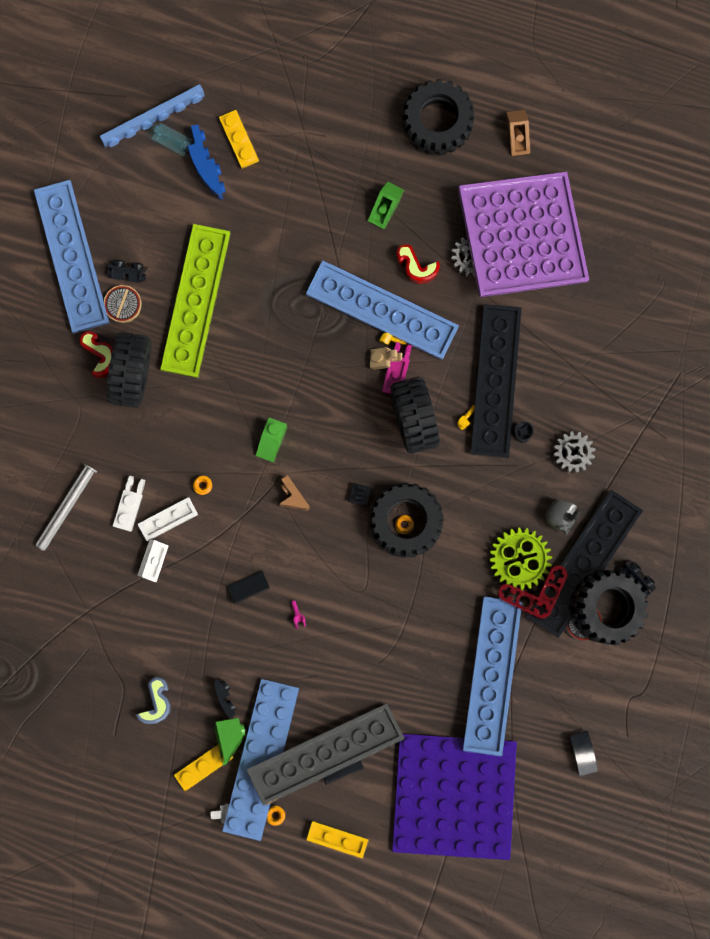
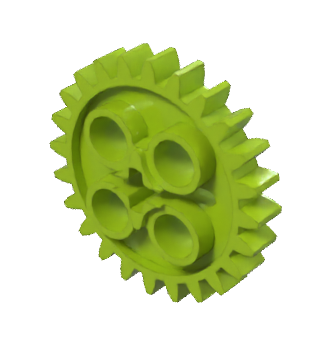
M518 528L517 533L510 529V535L504 532V539L497 538L500 544L492 545L496 551H490V554L495 557L491 558L489 562L495 563L491 570H497L494 577L501 576L499 583L505 580L507 581L506 584L510 585L511 583L514 587L520 585V589L523 590L524 585L531 589V583L538 586L537 579L545 580L542 574H549L545 568L552 566L550 563H547V560H551L552 556H547L551 549L544 548L548 542H540L542 535L536 538V531L530 535L528 528L524 533H522L521 528ZM524 542L531 544L532 550L530 552H525L522 549ZM511 548L514 552L513 557H505L503 554L504 549ZM537 553V556L525 559L523 564L517 561L510 565H504L507 561L517 559L519 554L521 557ZM532 560L537 562L538 569L530 570L528 562ZM510 567H518L519 575L512 576L509 572Z

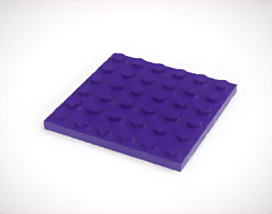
M403 734L404 740L399 742L393 852L510 860L517 742L504 741L502 757L463 751L464 738Z

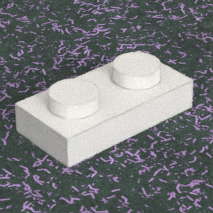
M150 539L137 576L157 582L168 545Z

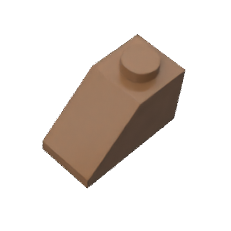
M526 111L506 112L511 155L530 154L529 120Z

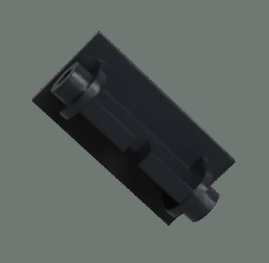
M115 259L107 266L112 267V269H108V276H111V279L125 280L126 273L129 274L128 281L139 283L146 281V274H143V272H146L148 267H144L142 263L133 262L131 265L125 264L123 260Z
M629 560L625 564L627 568L623 565L618 571L635 577V581H639L642 585L640 589L645 590L648 597L656 589L654 580L648 575L645 576L641 572V567L636 562Z

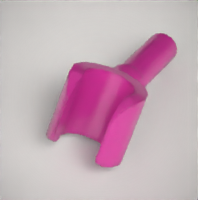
M292 601L291 604L295 615L294 626L298 629L297 623L303 622L305 627V617L300 614L296 601Z

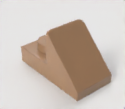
M287 475L281 479L283 483L281 488L286 495L291 494V496L280 503V506L304 511L309 510L310 506Z

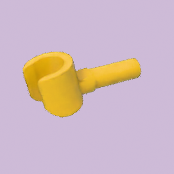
M384 333L379 339L380 343L387 346L390 341L399 342L403 345L407 344L389 333Z
M472 405L469 411L458 420L457 425L461 430H464L471 424L467 419L474 412L475 405Z

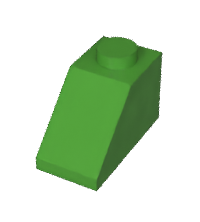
M387 182L378 195L368 221L385 229L399 204L404 190Z
M272 418L268 419L258 446L257 457L274 463L287 431V424Z
M239 718L215 723L214 730L222 765L228 763L241 744L243 736H245L244 725L240 724Z

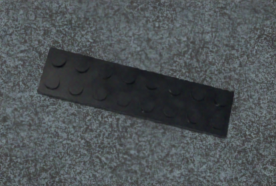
M488 304L483 306L471 455L509 458L522 307Z
M610 490L560 565L566 569L567 578L550 615L544 619H539L528 614L526 618L559 639L572 619L571 612H574V609L570 607V602H574L575 597L572 594L574 590L578 591L579 587H577V584L580 581H585L584 577L588 574H593L594 571L605 570L644 510L613 490ZM558 570L554 574V581L552 582L550 580L549 582L555 584L558 588L560 584H556V582L559 578H563V575H561V570ZM547 587L545 589L547 597L552 598L555 596L554 588ZM534 604L530 610L533 612V608L539 610L540 615L547 613L545 605L538 607Z

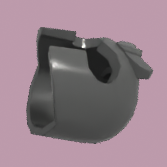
M555 498L546 510L545 519L550 527L557 531H564V534L567 535L582 510L575 511L576 505Z

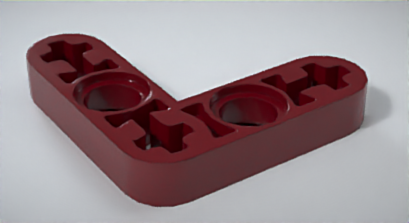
M562 566L553 567L538 597L509 584L500 587L498 597L501 601L539 619H544L550 615L567 578V571ZM561 570L563 578H559L556 584H560L559 588L555 584L548 583L549 580L553 582L555 579L553 572ZM547 587L555 589L554 597L549 598L545 595ZM509 588L512 595H516V592L520 594L517 596L515 603H513L512 600L514 598L510 596L504 598L502 590ZM520 597H528L530 600L529 606L522 607L519 604ZM535 600L537 601L536 606L541 607L545 605L547 613L540 615L538 609L533 608V612L529 609Z

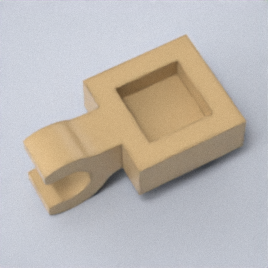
M388 347L371 349L370 368L373 370L390 368V362L402 361V353H397V350H391Z

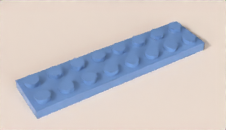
M71 180L35 189L36 200L72 333L110 324Z
M323 260L306 292L307 296L384 333H389L393 337L440 360H443L459 328V325Z
M483 598L463 751L502 757L521 610L497 598Z
M261 679L223 832L261 841L270 804L262 805L246 770L284 752L299 688Z

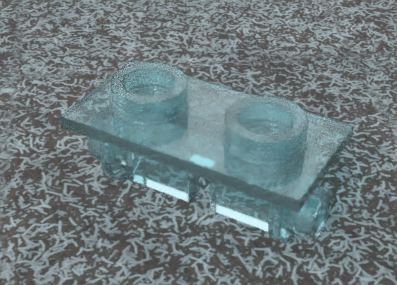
M162 123L159 126H155L153 130L155 133L151 138L182 156H185L189 149L188 145H191L193 142L192 139Z

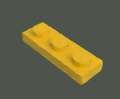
M234 110L220 116L219 120L241 168L243 169L259 162L237 111Z
M218 745L174 775L184 791H187L223 766Z
M312 821L307 841L362 859L368 843L366 838Z

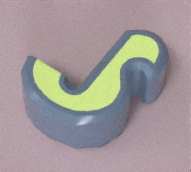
M154 677L148 683L154 710L136 715L138 720L145 724H157L165 720L171 711L170 701L163 695V691H168L169 689L168 684L164 679Z

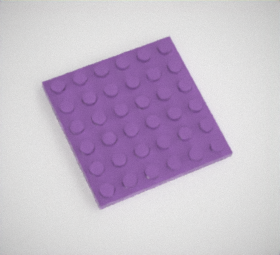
M567 172L468 184L458 187L479 297L586 283L589 281Z

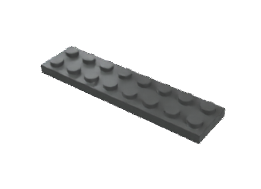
M385 704L247 769L246 772L262 805L265 806L404 740V736L388 704Z

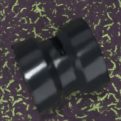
M529 422L518 423L513 432L515 440L520 443L528 442L533 436L534 429Z

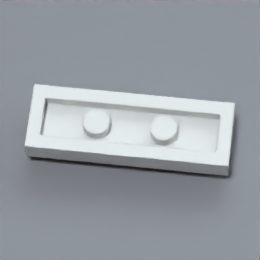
M188 497L144 520L138 526L148 542L150 539L152 540L197 516L198 513Z

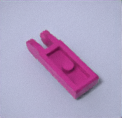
M396 342L394 350H397V353L401 347L399 342ZM407 345L405 357L402 358V361L390 362L382 393L391 395L390 386L394 382L405 380L412 345Z

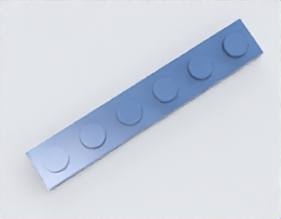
M199 84L101 135L100 138L105 148L117 145L119 140L125 137H133L137 131L150 128L153 125L152 123L167 119L175 111L176 113L183 111L191 103L196 104L200 102L202 97L205 96L204 91Z

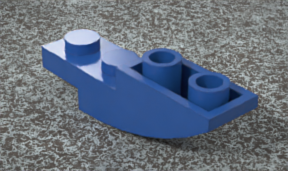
M198 124L193 125L191 128L195 144L188 145L192 162L206 187L221 200L223 199L222 193L226 191L223 181L219 182L218 175H221L219 163L215 164L214 158L209 159L208 147L204 148L202 141H206L204 130H200Z

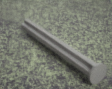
M84 464L85 467L36 542V547L43 551L46 550L94 472L97 473L96 470Z

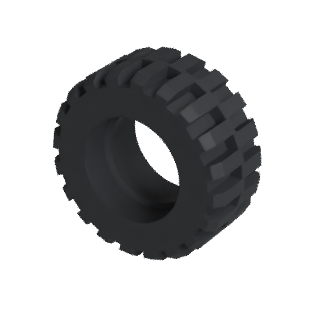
M437 79L436 83H432L429 80L426 81L424 86L422 84L416 86V91H411L408 95V100L404 103L402 117L405 135L407 138H410V143L414 147L417 145L419 151L423 153L425 150L429 151V155H434L435 152L445 155L446 151L452 153L456 151L457 147L461 148L465 144V140L469 139L474 123V106L472 101H469L470 96L468 93H463L462 87L459 85L454 87L451 81L442 83V79ZM431 104H445L456 114V122L449 130L443 132L431 131L421 122L422 110Z
M127 332L117 334L113 345L107 379L106 399L110 404L132 408L141 406L148 377L151 353V339L148 336Z
M414 377L394 382L390 386L392 402L407 453L414 454L436 448L440 444L438 426L424 379Z
M406 482L400 485H392L391 488L381 492V495L376 498L371 508L370 529L373 538L380 545V548L393 556L413 558L424 554L435 545L440 537L444 520L442 507L438 503L436 496L431 494L427 488L420 487L419 484H408ZM412 503L423 512L425 518L424 527L415 537L401 538L391 531L388 517L396 505Z
M615 570L594 571L593 574L585 576V581H580L577 584V587H579L578 591H573L574 602H570V607L574 609V612H571V617L576 619L574 625L577 629H581L580 633L584 637H589L591 641L608 645H620L621 642L626 643L630 641V637H636L639 634L637 630L643 629L645 625L643 620L648 617V613L645 612L646 607H649V602L645 601L644 598L647 597L645 590L640 589L642 587L641 583L634 581L635 577ZM607 589L617 591L622 600L621 615L612 625H604L599 620L596 611L597 601L600 595Z

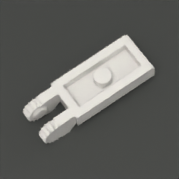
M133 476L128 478L113 523V527L129 532L133 530L145 485V480L141 479L138 483L137 493L131 492L134 483Z

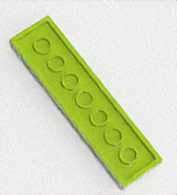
M193 224L161 371L194 378L199 377L230 239V231Z

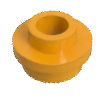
M199 476L194 480L193 488L196 493L206 495L212 489V482L207 476ZM202 482L206 483V488L204 489L199 487Z
M408 515L399 516L396 519L395 528L401 534H409L414 528V521ZM403 521L408 522L407 528L401 527Z
M272 806L269 808L266 820L271 825H280L285 819V812L279 806ZM273 812L279 813L278 819L272 818Z

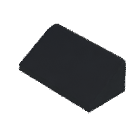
M263 571L228 586L234 604L270 589Z

